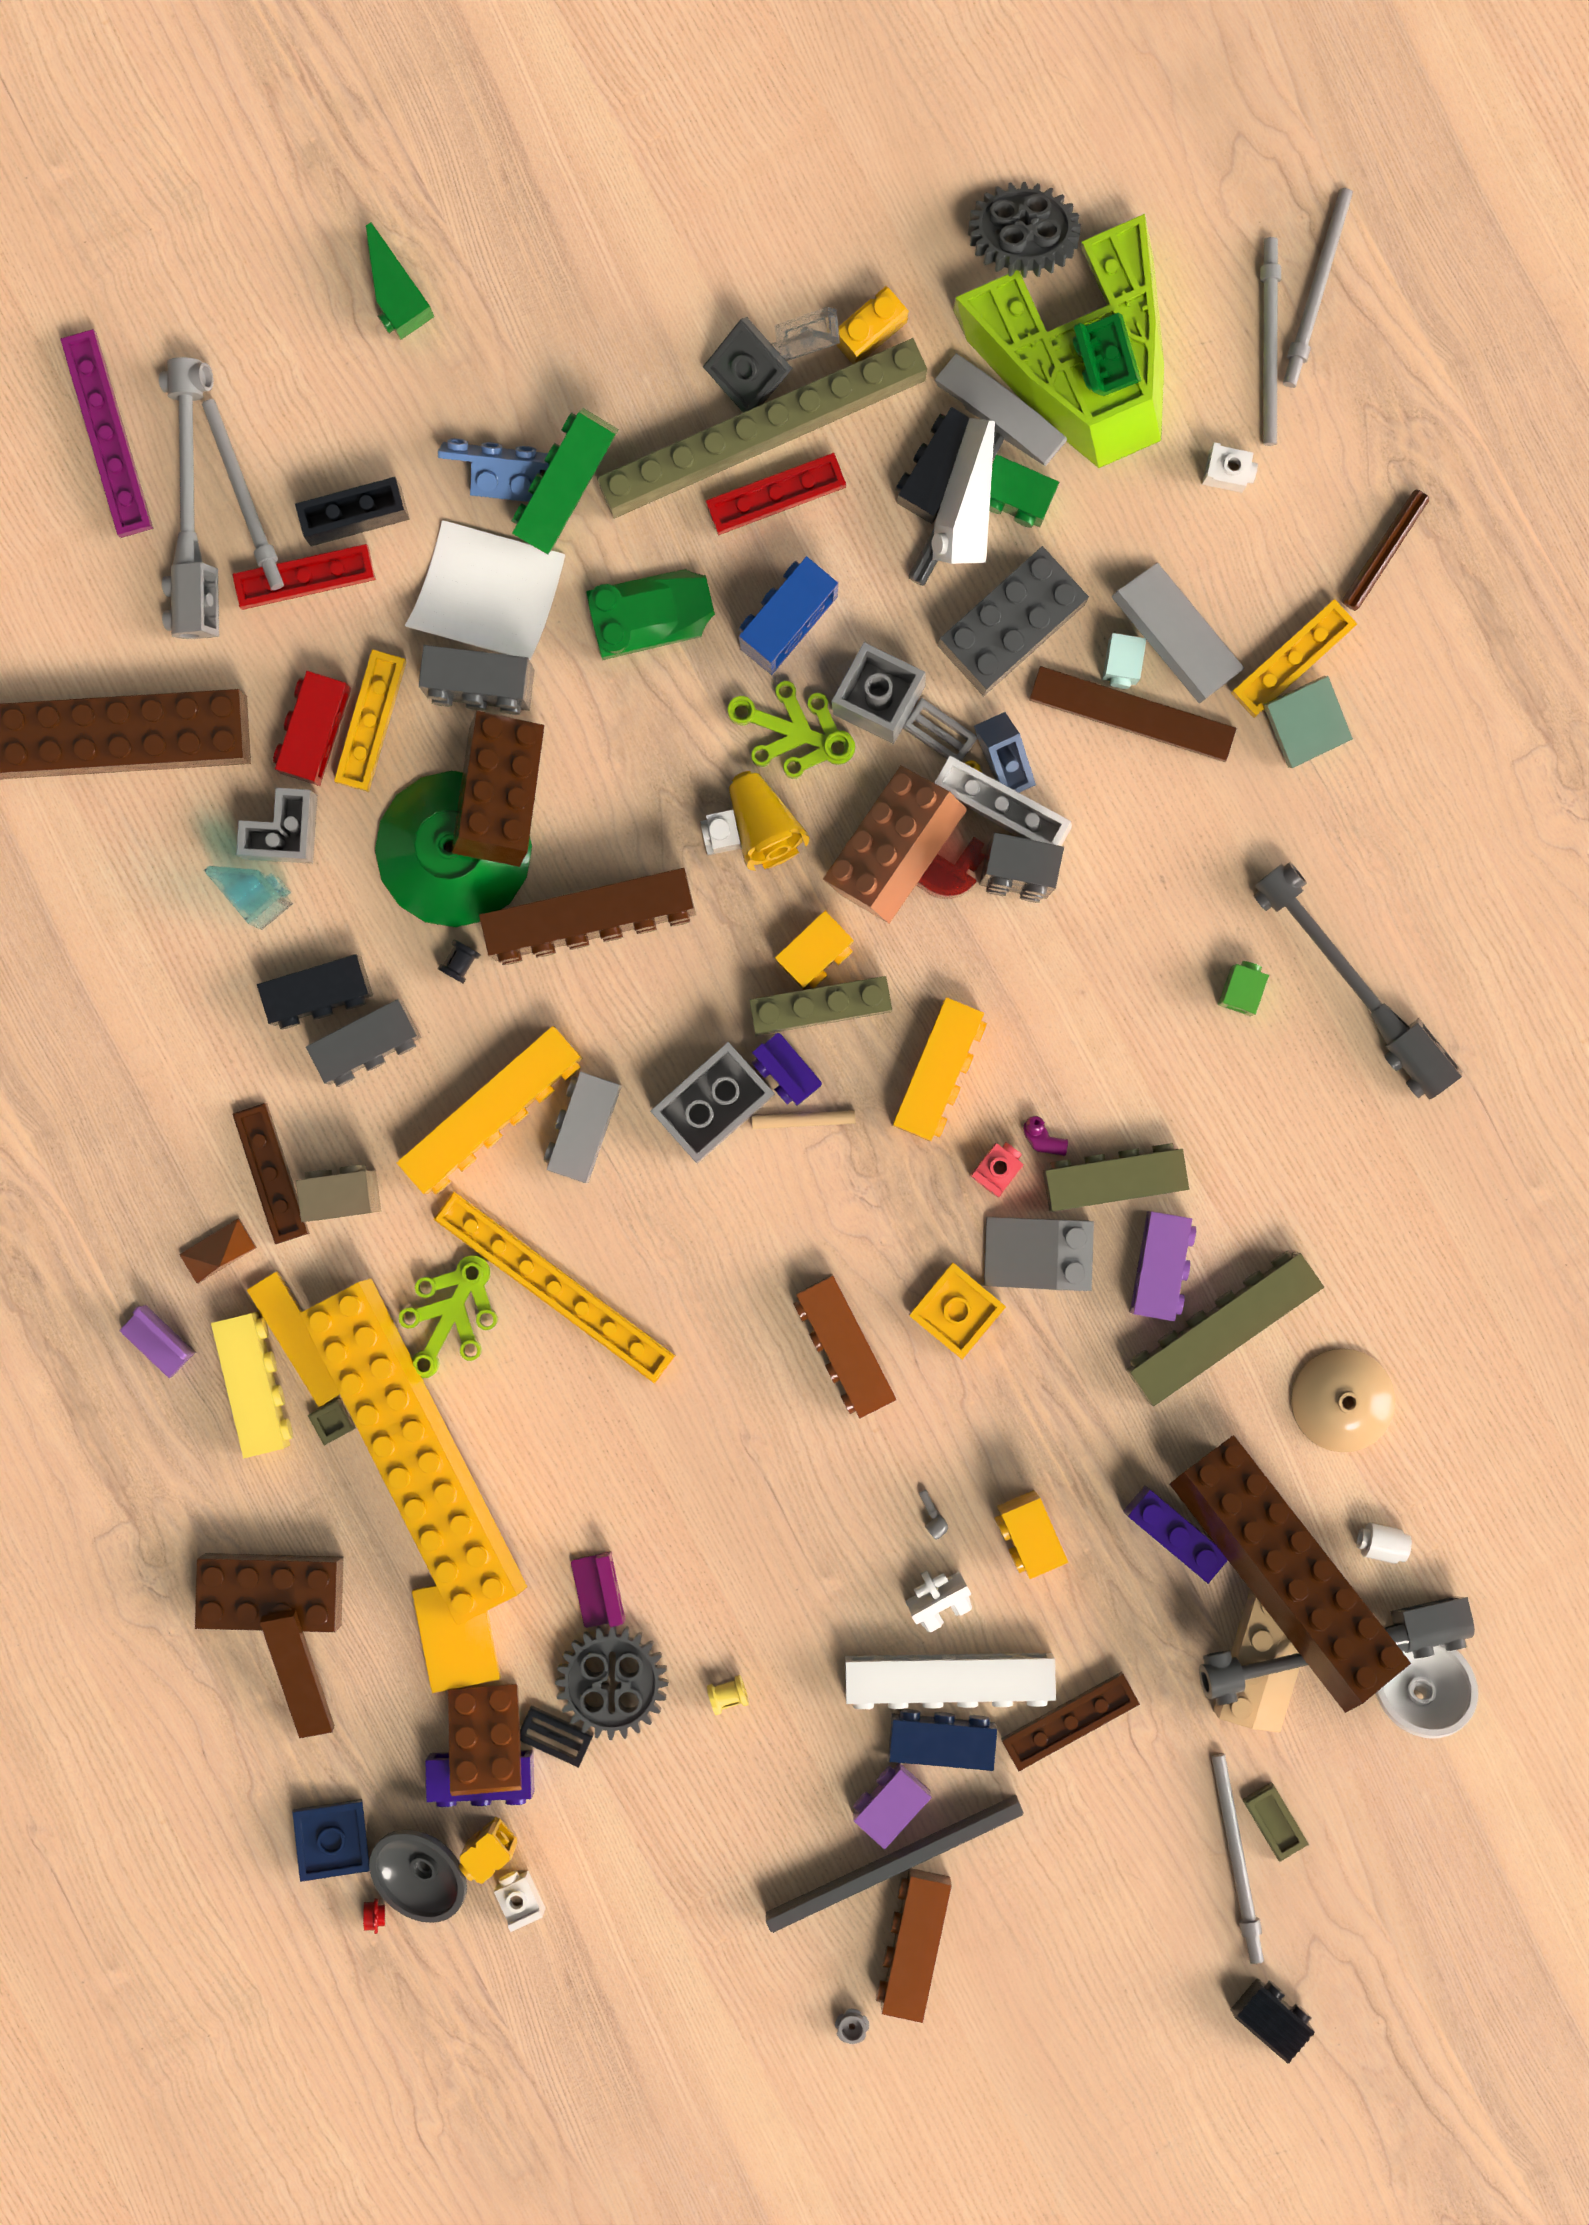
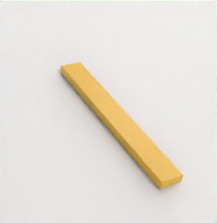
M453 1192L433 1220L654 1384L676 1356L458 1193Z

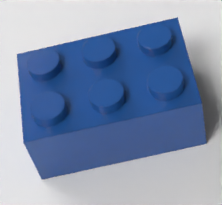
M807 556L801 563L795 561L791 564L783 575L786 580L778 590L773 587L761 601L763 607L756 616L750 614L738 629L741 632L739 635L740 650L771 676L838 598L839 583Z

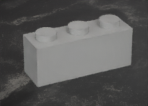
M581 1071L578 1078H571L566 1096L571 1097L567 1111L561 1109L555 1125V1129L560 1130L556 1143H549L544 1156V1162L549 1163L548 1171L583 1183H589L622 1087L621 1085Z

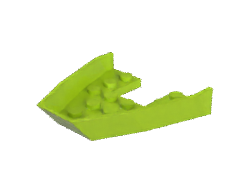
M1145 214L1081 242V249L1107 304L1103 308L1047 332L1019 270H1016L1012 276L1007 274L957 296L954 303L953 311L967 342L1024 403L1067 438V443L1098 468L1161 441L1164 356L1154 258ZM1115 313H1120L1123 315L1141 382L1103 397L1089 390L1084 382L1082 371L1086 368L1083 358L1078 356L1074 348L1073 337L1076 336L1074 325L1082 323L1087 326Z

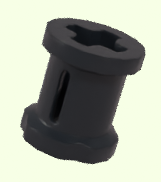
M454 939L452 942L453 949L444 964L439 965L438 970L464 984L466 980L464 976L474 959H479L481 954Z

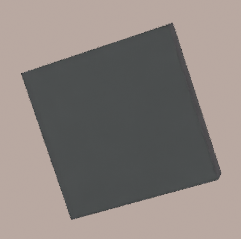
M748 317L740 319L703 366L743 413L764 404L793 369Z

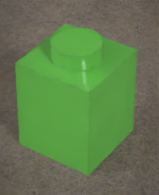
M1242 961L1241 965L1235 964L1231 966L1218 1005L1248 1016L1256 1015L1269 975L1261 972V966L1248 961Z

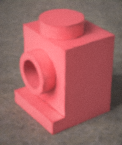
M1007 1142L1002 1147L995 1143L971 1173L970 1177L994 1196L1000 1197L1005 1188L1023 1167L1024 1164L1018 1160L1022 1154ZM1003 1161L1005 1163L1006 1171L1003 1174H997L994 1171L993 1166L995 1162Z

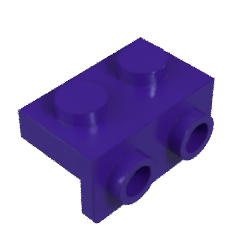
M776 1033L765 1044L762 1043L752 1052L756 1058L752 1064L764 1078L769 1075L772 1076L778 1084L774 1090L787 1105L793 1101L798 1106L822 1085L819 1078L780 1033Z

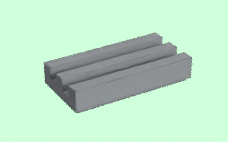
M921 698L911 712L903 727L904 730L947 760L949 756H952L962 761L978 739L975 734L923 698ZM922 709L961 735L967 742L962 744L920 714ZM917 721L960 752L957 755L914 726L913 722Z

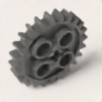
M1026 182L1022 183L1021 189H1016L1012 183H1009L1008 191H1004L997 186L995 187V196L986 192L984 194V202L976 201L975 210H971L968 228L970 246L976 247V256L984 255L985 265L995 262L996 272L1004 267L1008 268V276H1012L1016 270H1019L1022 277L1026 278L1028 271L1033 270L1034 274L1040 277L1041 269L1043 268L1053 273L1054 265L1064 267L1066 258L1072 259L1074 249L1078 248L1081 224L1078 223L1079 214L1073 213V203L1064 204L1065 196L1063 194L1054 198L1052 196L1053 188L1041 192V187L1038 183L1033 189H1028Z
M598 1626L595 1638L587 1631L584 1632L583 1639L585 1643L582 1644L574 1640L571 1645L575 1653L565 1651L563 1654L564 1659L569 1664H559L557 1668L559 1672L565 1674L564 1677L557 1678L555 1681V1685L565 1687L564 1690L557 1694V1699L568 1700L563 1706L562 1712L573 1710L574 1715L570 1723L574 1724L581 1719L584 1722L582 1732L585 1733L592 1726L595 1728L594 1734L597 1739L602 1730L607 1731L609 1740L613 1739L615 1731L618 1730L622 1737L626 1739L629 1727H632L636 1733H640L641 1720L648 1725L652 1724L653 1720L649 1711L658 1714L661 1712V1707L655 1700H666L667 1694L658 1690L668 1686L669 1680L659 1677V1675L667 1671V1665H656V1662L662 1657V1653L651 1654L649 1652L653 1646V1641H649L644 1645L640 1643L642 1632L636 1634L634 1638L629 1637L630 1631L628 1626L623 1630L622 1635L617 1634L616 1626L610 1628L609 1634H605L601 1626ZM612 1651L616 1654L615 1681L621 1682L617 1684L614 1692V1713H610L608 1710L609 1683H603L607 1681L610 1673L609 1653ZM590 1657H598L603 1661L604 1669L596 1673L591 1672L586 1666V1660ZM626 1657H632L639 1663V1669L633 1673L625 1672L620 1665V1661ZM593 1691L598 1692L602 1695L604 1703L599 1707H592L586 1702V1694ZM625 1692H632L637 1696L639 1703L635 1707H625L620 1701V1696Z

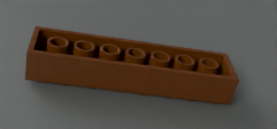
M240 689L0 704V780L251 764L247 696Z
M1234 1435L1169 1484L1345 1713L1366 1702L1411 1664Z

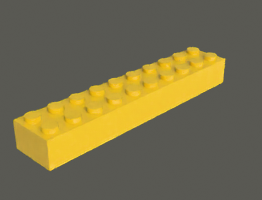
M372 1279L360 1281L299 1313L456 1625L458 1626L519 1595L527 1588V1585L421 1375L417 1373L413 1365L414 1361Z

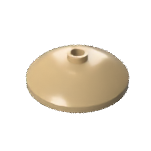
M1332 1349L1316 1355L1299 1371L1292 1387L1291 1408L1299 1429L1313 1443L1334 1452H1354L1372 1445L1385 1433L1395 1411V1391L1388 1373L1374 1358L1352 1349ZM1351 1396L1353 1398V1405L1345 1409L1342 1401L1345 1397Z

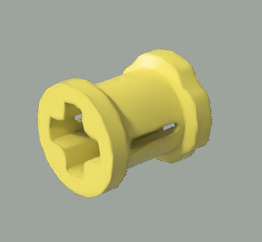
M741 1675L735 1676L734 1681L718 1686L713 1684L707 1685L709 1700L715 1715H719L723 1709L735 1705H749L748 1695Z

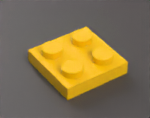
M952 1262L910 1312L909 1316L963 1360L1006 1306Z

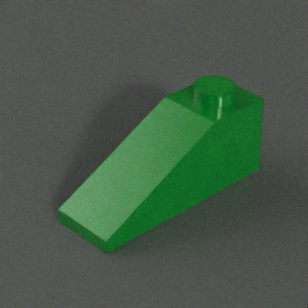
M372 222L366 225L376 302L382 312L377 317L389 334L395 331L400 340H402L434 318V314L428 302Z

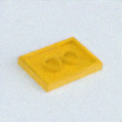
M436 1585L413 1589L412 1595L431 1692L436 1693L500 1680L501 1675L488 1611L457 1626Z

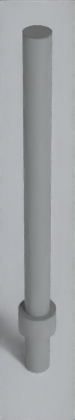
M1347 188L1339 190L1296 340L1291 343L1287 358L1289 359V364L1283 381V385L1286 387H1296L1302 365L1308 360L1311 350L1308 344L1353 191Z
M1269 237L1264 239V265L1260 267V281L1264 283L1263 445L1274 446L1277 445L1278 282L1281 281V265L1278 264V239Z
M214 399L206 400L202 403L256 548L253 553L259 567H263L270 589H280L284 584L276 565L278 561L273 545L268 544Z
M1219 1753L1211 1757L1242 1919L1239 1921L1242 1937L1246 1938L1250 1963L1258 1964L1264 1962L1259 1937L1262 1934L1260 1918L1255 1915L1226 1757L1224 1753Z

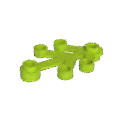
M790 681L780 682L776 687L775 693L777 699L784 703L792 722L755 709L752 700L745 696L733 698L728 705V716L734 724L743 726L753 723L786 736L769 745H758L753 749L751 754L752 761L758 767L769 765L772 758L805 743L819 749L801 758H788L784 763V773L788 778L797 779L802 776L804 770L826 760L835 765L845 764L854 755V739L849 733L837 729L828 710V699L822 693H814L809 697L808 709L812 714L817 715L824 734L810 729L796 698V688ZM784 686L792 689V695L788 698H784L779 694V690ZM816 698L824 701V707L820 710L814 709L811 705V702ZM740 706L748 709V715L744 718H739L735 714V710ZM835 742H840L844 745L845 749L842 753L836 754L832 751L831 746ZM760 750L766 751L769 755L768 759L764 762H759L755 758V754ZM791 762H796L800 765L801 769L798 773L792 774L788 771L787 766Z
M467 1256L458 1263L456 1271L434 1278L423 1277L415 1284V1292L422 1298L433 1296L436 1290L458 1285L452 1298L417 1309L408 1307L399 1314V1323L407 1329L416 1327L421 1321L442 1315L425 1349L412 1357L413 1365L422 1378H429L438 1371L440 1361L437 1355L454 1323H456L462 1343L460 1347L462 1358L467 1361H473L481 1355L482 1347L475 1339L465 1307V1302L471 1292L479 1311L476 1316L478 1327L482 1330H490L498 1322V1316L491 1308L484 1286L490 1278V1267L487 1261L480 1256ZM470 1266L476 1267L479 1271L476 1279H470L466 1274ZM423 1281H428L432 1285V1290L429 1294H425L420 1290V1284ZM408 1311L413 1312L416 1316L413 1324H407L404 1320V1314ZM484 1313H489L493 1317V1323L490 1326H485L481 1322V1316ZM467 1344H474L476 1346L477 1353L475 1356H468L465 1353V1346ZM421 1358L429 1360L430 1368L428 1371H422L419 1368L418 1362Z

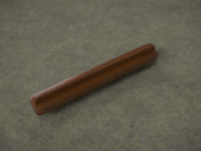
M1417 489L1412 492L1342 599V603L1346 607L1354 611L1360 608L1428 504L1430 498L1427 494Z

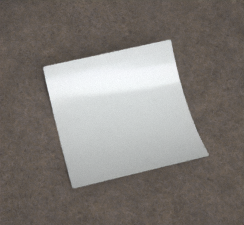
M443 520L422 590L405 626L502 654L528 657L530 660L540 640L552 606L565 554L551 550L547 555L530 544Z

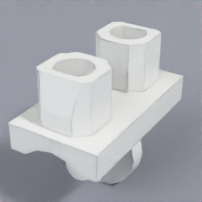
M928 1571L921 1573L925 1583L915 1588L916 1595L905 1601L916 1625L921 1623L928 1632L941 1627L944 1622L939 1612L951 1606L956 1616H961L972 1609L969 1599L971 1592L960 1571L948 1578L942 1573L933 1579Z

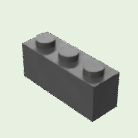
M397 999L306 1046V1049L324 1084L331 1085L335 1083L336 1087H340L355 1079L354 1072L364 1067L367 1071H371L386 1063L385 1056L395 1051L397 1055H402L416 1047L414 1041L422 1037L404 1002Z

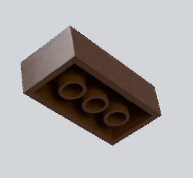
M476 711L469 727L451 853L520 867L528 852L545 725Z
M205 1553L197 1558L195 1629L262 1631L260 1625L262 1616L296 1610L303 1632H336L342 1626L344 1557Z

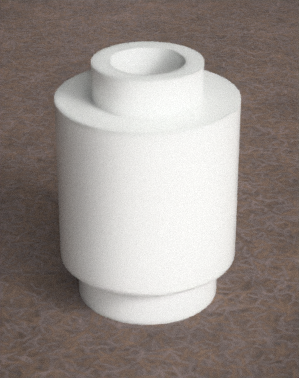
M1368 1523L1365 1529L1361 1528L1359 1530L1357 1548L1361 1549L1363 1557L1396 1564L1399 1561L1406 1562L1410 1555L1411 1536L1404 1534L1401 1529Z

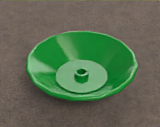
M451 770L421 777L395 796L380 820L375 854L381 881L401 908L426 923L456 928L480 922L479 915L502 910L512 902L527 878L532 843L529 838L528 852L520 867L447 852L445 850V843L453 840L463 775V772Z

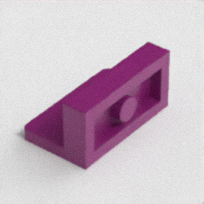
M612 1552L573 1559L571 1566L584 1627L589 1628L608 1623L610 1627L623 1625L625 1614Z

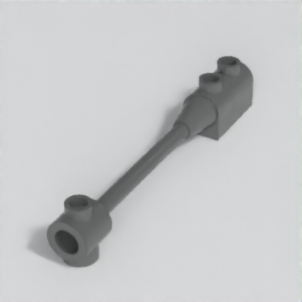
M1291 862L1285 866L1279 865L1255 885L1258 892L1253 895L1265 911L1272 907L1278 912L1283 907H1286L1371 1011L1370 1014L1386 1043V1048L1389 1050L1384 1055L1385 1059L1395 1071L1400 1070L1402 1067L1411 1077L1406 1081V1084L1417 1098L1425 1094L1430 1100L1462 1077L1463 1071L1424 1023L1418 1018L1408 1026L1385 1003L1382 1004L1297 900L1296 897L1304 891L1302 887L1307 884L1297 868Z
M1459 1596L1390 1611L1393 1625L1384 1628L1402 1651L1413 1653L1414 1659L1435 1655L1433 1647L1445 1644L1446 1651L1466 1648L1465 1639L1472 1638L1475 1633L1468 1597ZM1227 1650L1204 1655V1664H1201L1199 1667V1676L1206 1697L1209 1700L1216 1698L1217 1705H1225L1238 1701L1236 1693L1245 1691V1680L1307 1666L1308 1664L1299 1653L1241 1666L1239 1660L1236 1657H1232L1231 1651Z

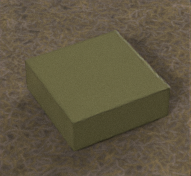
M340 1398L308 1415L323 1445L356 1428Z

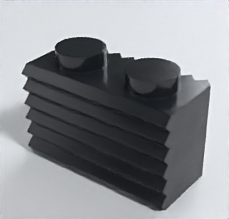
M1257 1978L1230 2010L1235 2019L1288 2064L1300 2052L1301 2048L1305 2046L1310 2037L1314 2035L1315 2031L1309 2023L1312 2017L1296 2003L1293 2007L1289 2006L1283 2000L1285 1994L1273 1982L1269 1980L1265 1985Z

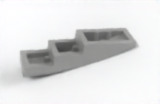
M957 353L934 379L938 387L961 401L967 411L979 419L995 421V432L1044 466L1050 462L1067 441V438L1041 415Z

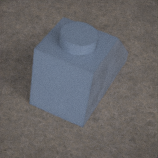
M1006 712L974 726L982 752L996 781L1018 793L1036 785L1020 733Z

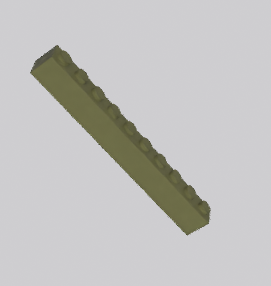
M911 338L597 478L600 489L615 519L926 381L927 367L914 338Z

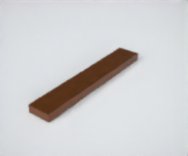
M1042 666L1039 667L1029 701L1222 762L1227 761L1237 729L1236 727Z

